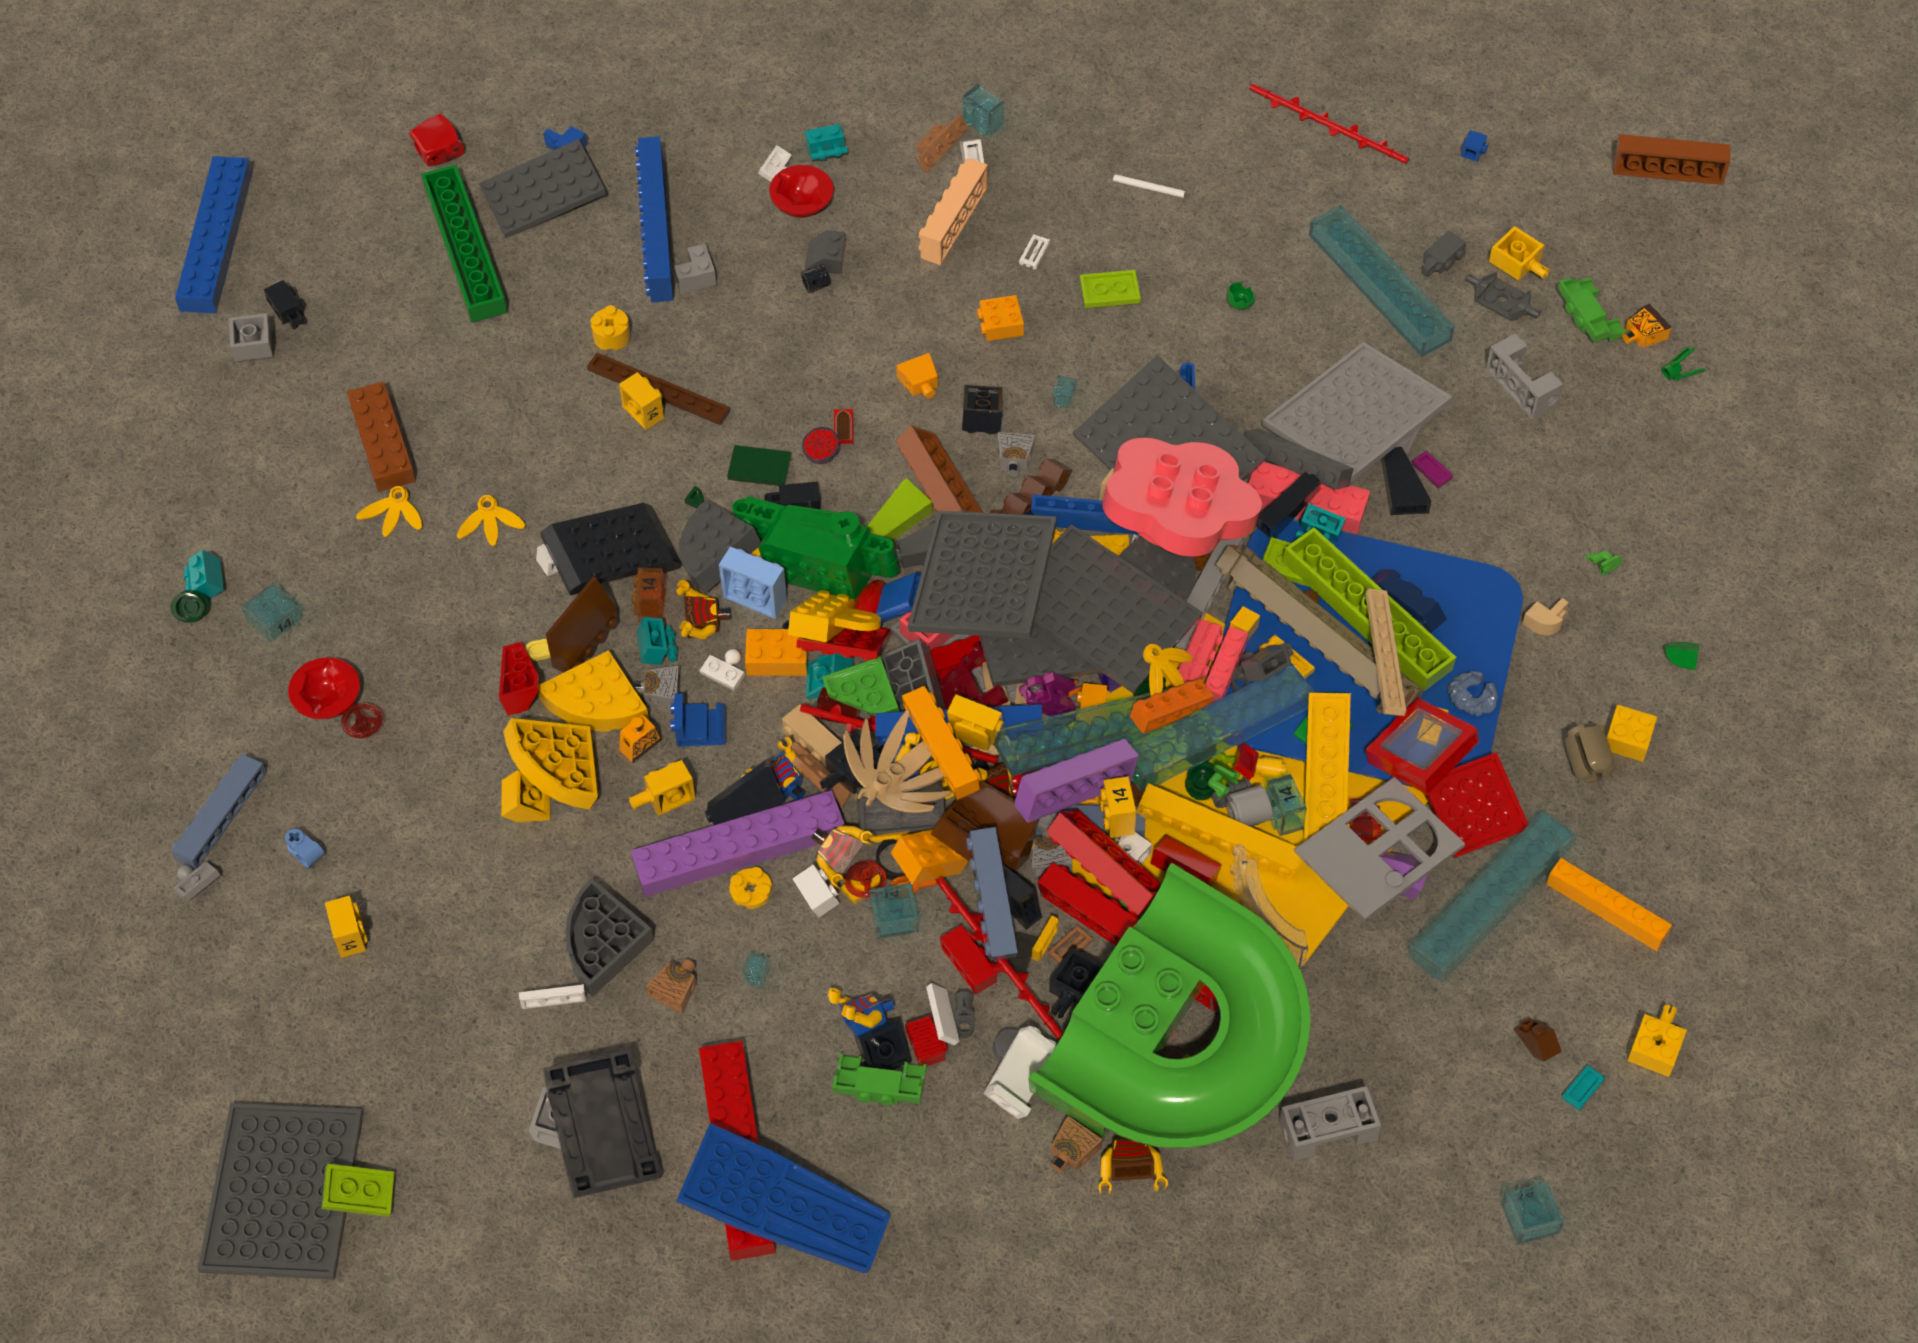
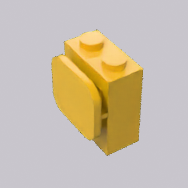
M955 695L947 711L948 722L953 730H955L956 738L982 750H989L990 745L995 746L998 740H1002L1005 733L1002 712Z

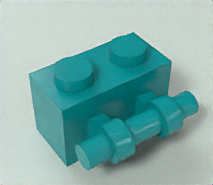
M840 124L805 131L806 148L812 160L819 159L821 161L827 157H840L841 154L848 153Z
M1309 503L1301 520V527L1307 529L1306 532L1314 527L1326 539L1338 541L1346 518ZM1298 530L1295 537L1299 538L1306 532Z
M201 550L188 559L189 565L184 567L185 572L183 573L184 580L186 581L185 590L198 591L204 594L207 599L213 598L224 590L220 558Z
M643 617L636 631L641 663L661 665L665 654L669 657L670 662L677 661L678 649L674 643L676 637L672 627H664L663 618Z

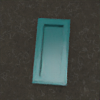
M1587 1065L1561 1098L1580 1111L1605 1081V1077Z

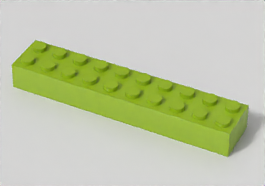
M1313 527L1285 548L1282 562L1312 590L1318 592V595L1373 645L1365 593L1367 589H1382ZM1388 595L1400 671L1426 691L1453 670L1456 656Z

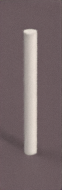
M1116 174L1113 178L1114 182L1181 198L1185 196L1184 190Z

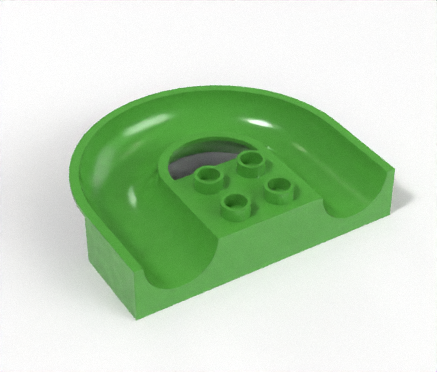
M1171 863L1152 903L1141 919L1132 928L1129 926L1073 1010L1070 1022L1059 1043L1042 1067L1036 1072L1033 1071L1029 1076V1090L1102 1138H1105L1110 1130L1134 1142L1154 1147L1194 1148L1211 1145L1234 1137L1257 1124L1281 1102L1294 1083L1305 1058L1310 1032V1005L1307 988L1298 964L1284 941L1259 916ZM1205 984L1214 994L1220 1008L1221 1020L1216 1037L1205 1050L1195 1056L1185 1059H1168L1159 1056Z

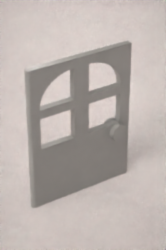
M1393 777L1295 848L1294 852L1362 920L1366 921L1464 848L1465 843L1401 782ZM1394 801L1411 807L1415 812L1396 825L1375 804ZM1365 811L1387 830L1385 834L1370 845H1367L1347 826V824ZM1427 822L1433 828L1438 842L1437 849L1431 857L1408 837ZM1398 843L1421 863L1404 877L1399 872L1394 871L1380 858Z

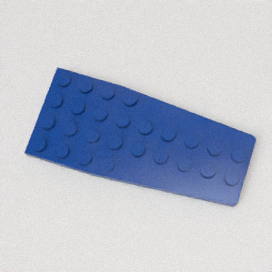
M709 1124L676 1202L739 1230L861 1273H868L890 1219V1214L772 1150L713 1124Z

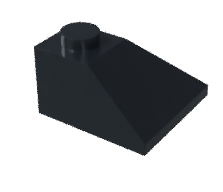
M898 1021L885 1022L857 1037L854 1035L858 1050L866 1067L893 1070L903 1066L905 1062H912Z

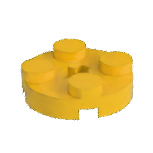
M759 867L741 870L733 875L730 880L729 889L732 900L737 905L745 906L749 909L764 905L772 892V883L769 876ZM748 885L756 886L753 892L745 890Z

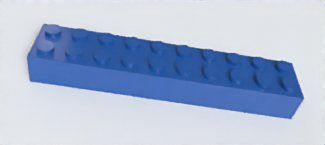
M660 136L638 138V146H635L636 157H639L636 160L637 171H640L637 173L638 185L641 184L638 187L639 198H642L639 201L640 212H643L640 215L641 227L644 226L641 230L642 241H645L642 244L643 255H646L643 258L644 269H647L644 273L645 284H648L646 285V295L650 296L651 303L674 301Z
M212 157L175 296L180 312L217 314L253 173L249 158Z

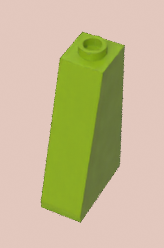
M906 478L867 527H869L870 533L889 538L893 541L932 513V501Z

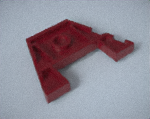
M979 642L972 646L974 649L968 656L965 654L961 658V664L954 671L951 670L939 683L946 709H949L955 695L987 707H996L1009 701L999 684L982 695L971 672L972 668L985 660L983 649Z

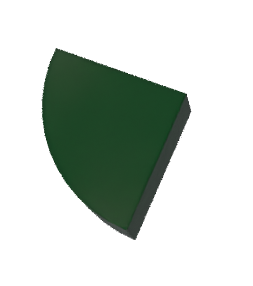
M694 486L684 499V502L697 509L704 502L701 490Z

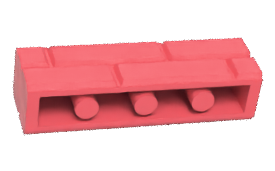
M1202 619L1199 620L1186 650L1191 654L1193 660L1180 663L1178 668L1184 684L1188 681L1208 678L1211 669L1209 666L1210 661H1215L1218 652L1216 647L1221 646L1224 639L1221 625L1211 624Z
M1229 627L1205 683L1214 695L1210 706L1221 708L1235 669L1239 665L1241 655L1247 646L1248 633L1246 631Z

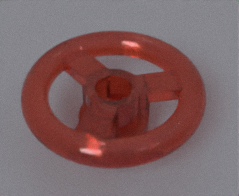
M358 703L351 706L344 712L341 719V726L344 732L350 737L358 739L372 736L379 730L382 724L381 712L376 706L369 703ZM359 709H368L376 717H366L362 715ZM354 712L356 716L355 724L350 729L347 720Z
M870 861L859 862L851 866L846 872L845 886L856 897H873L885 887L886 873L877 863ZM879 874L880 882L876 888L871 890L870 883L872 878ZM851 880L858 881L861 885H864L865 892L856 890L852 886Z

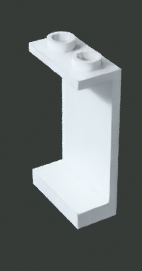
M1033 1026L1020 1029L983 1094L1015 1118L1026 1117L1031 1110L1026 1105L1033 1095L1029 1090L1028 1078L1033 1071L1036 1072L1042 1067L1057 1046V1043L1041 1035V1031Z

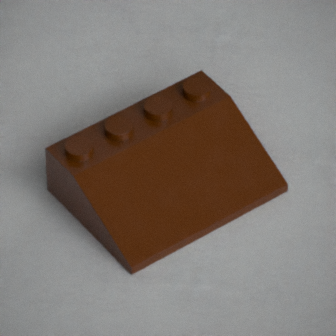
M595 577L591 578L546 633L552 667L563 673L591 658L597 646L605 642L607 634L611 629H615L619 623L616 607Z
M981 780L979 781L980 790L961 798L963 801L962 805L968 812L972 811L976 815L974 819L981 826L985 825L987 828L996 827L997 838L1001 843L999 850L1002 864L1011 871L1016 872L1029 859L1039 819L1027 823L1015 808L1014 799Z

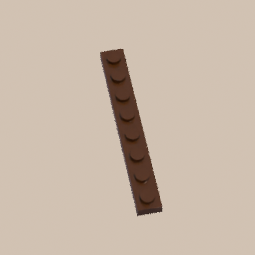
M596 353L587 365L588 371L619 384L638 372L642 377H646L654 389L660 391L663 402L718 425L722 424L730 412L729 407L599 353Z

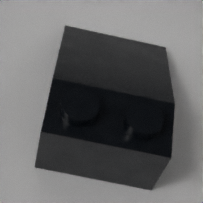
M964 385L962 431L969 433L985 432L987 434L1001 432L1002 387Z

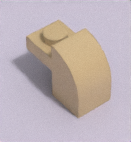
M1562 598L1549 610L1537 601L1525 613L1522 624L1540 635L1555 634L1561 629L1562 622L1568 614L1567 607L1569 602Z

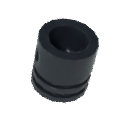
M823 264L801 272V279L808 293L830 285L829 275Z

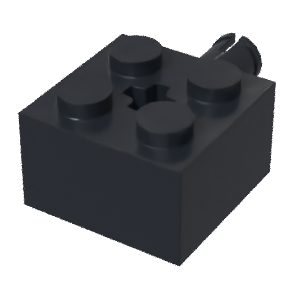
M854 732L850 738L861 760V736ZM843 741L825 755L826 769L829 770L830 774L819 783L826 792H829L830 789L841 782L851 793L856 794L857 788L863 786L850 769ZM872 747L874 769H877L881 754Z
M1071 948L1050 979L1049 992L1059 997V1000L1051 1009L1052 1014L1056 1016L1059 1013L1058 1018H1063L1071 1004L1077 1006L1104 964Z

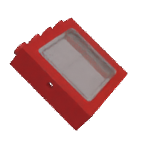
M1417 698L1408 705L1404 716L1396 717L1393 723L1383 730L1374 742L1368 745L1366 749L1368 763L1427 795L1479 743L1478 730L1476 727Z

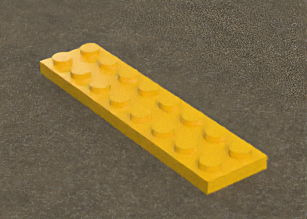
M1309 693L1304 842L1348 809L1350 693Z

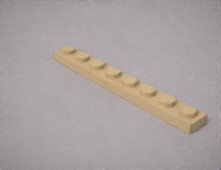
M1367 589L1365 596L1383 712L1389 715L1404 716L1406 705L1388 594L1385 590Z

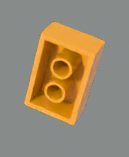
M747 629L745 651L746 676H807L808 652L796 647L798 637L788 635V629Z
M933 829L900 836L891 851V854L911 884L960 874L968 861L931 835Z

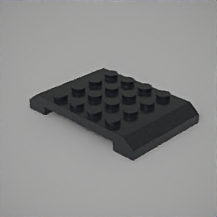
M646 503L553 523L541 531V538L569 595L579 594L592 577L597 578L599 583H604L658 569L665 573L681 568V562L652 506Z
M631 1049L544 1068L546 1089L570 1190L574 1198L662 1178L635 1075L636 1068Z

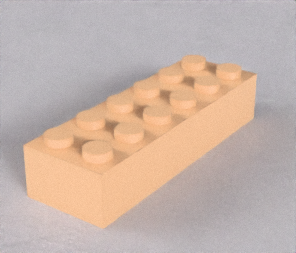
M967 158L965 163L960 165L957 176L952 178L950 187L944 191L942 200L937 202L934 213L929 215L926 226L921 228L919 232V250L921 251L922 259L938 265L943 263L988 189L987 164Z

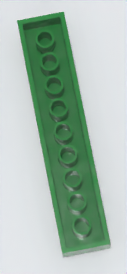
M457 164L422 173L424 190L470 322L507 313L501 287Z

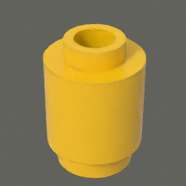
M1258 757L1256 774H1260V777L1280 780L1281 776H1285L1287 764H1284L1283 759Z

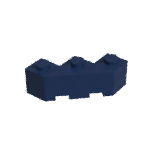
M1381 570L1371 579L1382 590L1387 591V594L1428 632L1432 633L1447 620L1437 601L1433 598L1428 600L1422 595L1423 591L1410 581L1406 583L1400 579L1401 574L1397 571Z

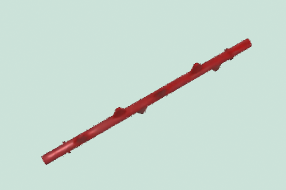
M1253 83L1249 90L1264 96L1265 99H1270L1271 108L1273 109L1283 105L1299 113L1300 120L1302 121L1310 118L1329 127L1330 136H1335L1338 133L1344 134L1358 141L1360 149L1369 146L1388 155L1389 158L1392 157L1405 164L1410 159L1394 151L1393 148H1388L1386 140L1376 142L1359 134L1358 125L1356 124L1346 128L1329 120L1327 112L1317 114L1300 106L1299 97L1297 96L1287 100L1272 93L1269 89L1266 90Z
M801 704L800 712L818 716L820 719L825 718L846 724L849 734H852L858 727L862 728L864 720L842 715L840 705L837 704L830 711ZM872 716L868 719L869 730L876 732V718ZM966 747L962 749L964 754L967 753L974 760L979 759L994 764L998 762L999 756L981 752L979 749L973 750Z
M939 877L936 883L945 893L947 899L952 902L948 911L962 915L974 931L972 935L974 940L982 941L983 944L987 942L986 934H982L981 926L979 925L983 916L981 914H971L957 896L956 891L952 890L943 877ZM1006 958L996 960L997 964L994 971L1004 972L1009 976L1020 990L1018 998L1027 1000L1043 1020V1024L1047 1025L1057 1040L1060 1041L1064 1033L1054 1022V1018L1048 1014L1050 1006L1041 1004L1025 984L1029 975L1027 973H1017Z

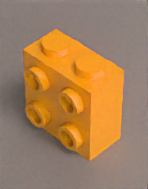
M1017 295L979 300V308L976 309L977 318L982 321L980 329L981 334H985L986 341L1024 336V322Z

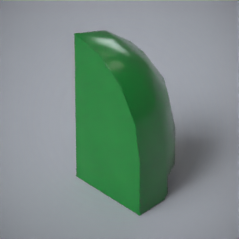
M1672 642L1666 645V655L1669 661L1675 666L1696 670L1699 644Z

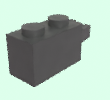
M1449 230L1425 251L1423 261L1425 265L1423 266L1422 274L1429 277L1435 271L1441 274L1445 270H1450L1457 259L1461 260L1464 257L1466 241Z
M1283 643L1281 645L1267 646L1241 662L1247 681H1264L1292 664L1290 657L1294 653L1291 644Z

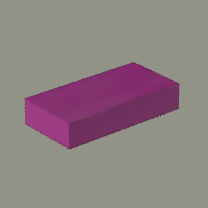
M1428 451L1412 460V465L1438 489L1453 479V474Z

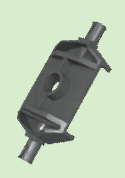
M1498 272L1488 274L1482 278H1477L1471 273L1467 276L1466 281L1473 283L1476 288L1475 301L1509 320H1518L1527 314L1536 318L1540 316L1541 311L1530 305L1532 290H1529L1528 294L1497 278ZM1503 297L1506 298L1507 301L1501 302L1498 300V298Z

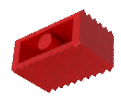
M930 1015L905 1023L906 1033L919 1066H923V1064L929 1066L945 1060V1052H948L946 1043L938 1039L935 1022L932 1021Z

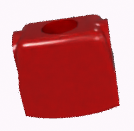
M442 114L426 119L409 133L413 146L427 166L449 162L461 157L464 153L463 143L458 140L454 127Z

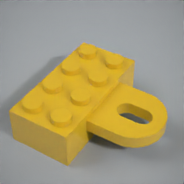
M820 590L790 611L788 635L828 642L845 628L860 631L877 630L881 626V617L871 612L854 609L855 599L849 598L848 595H832L829 591Z

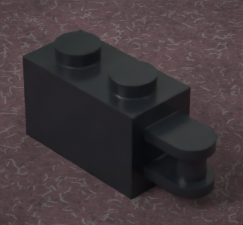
M282 280L263 289L267 302L283 325L289 323L291 328L294 329L300 323L305 324L302 317L304 305L299 297H295L296 294L291 285L288 286Z
M818 481L779 485V492L766 493L764 500L783 506L794 505L820 509Z

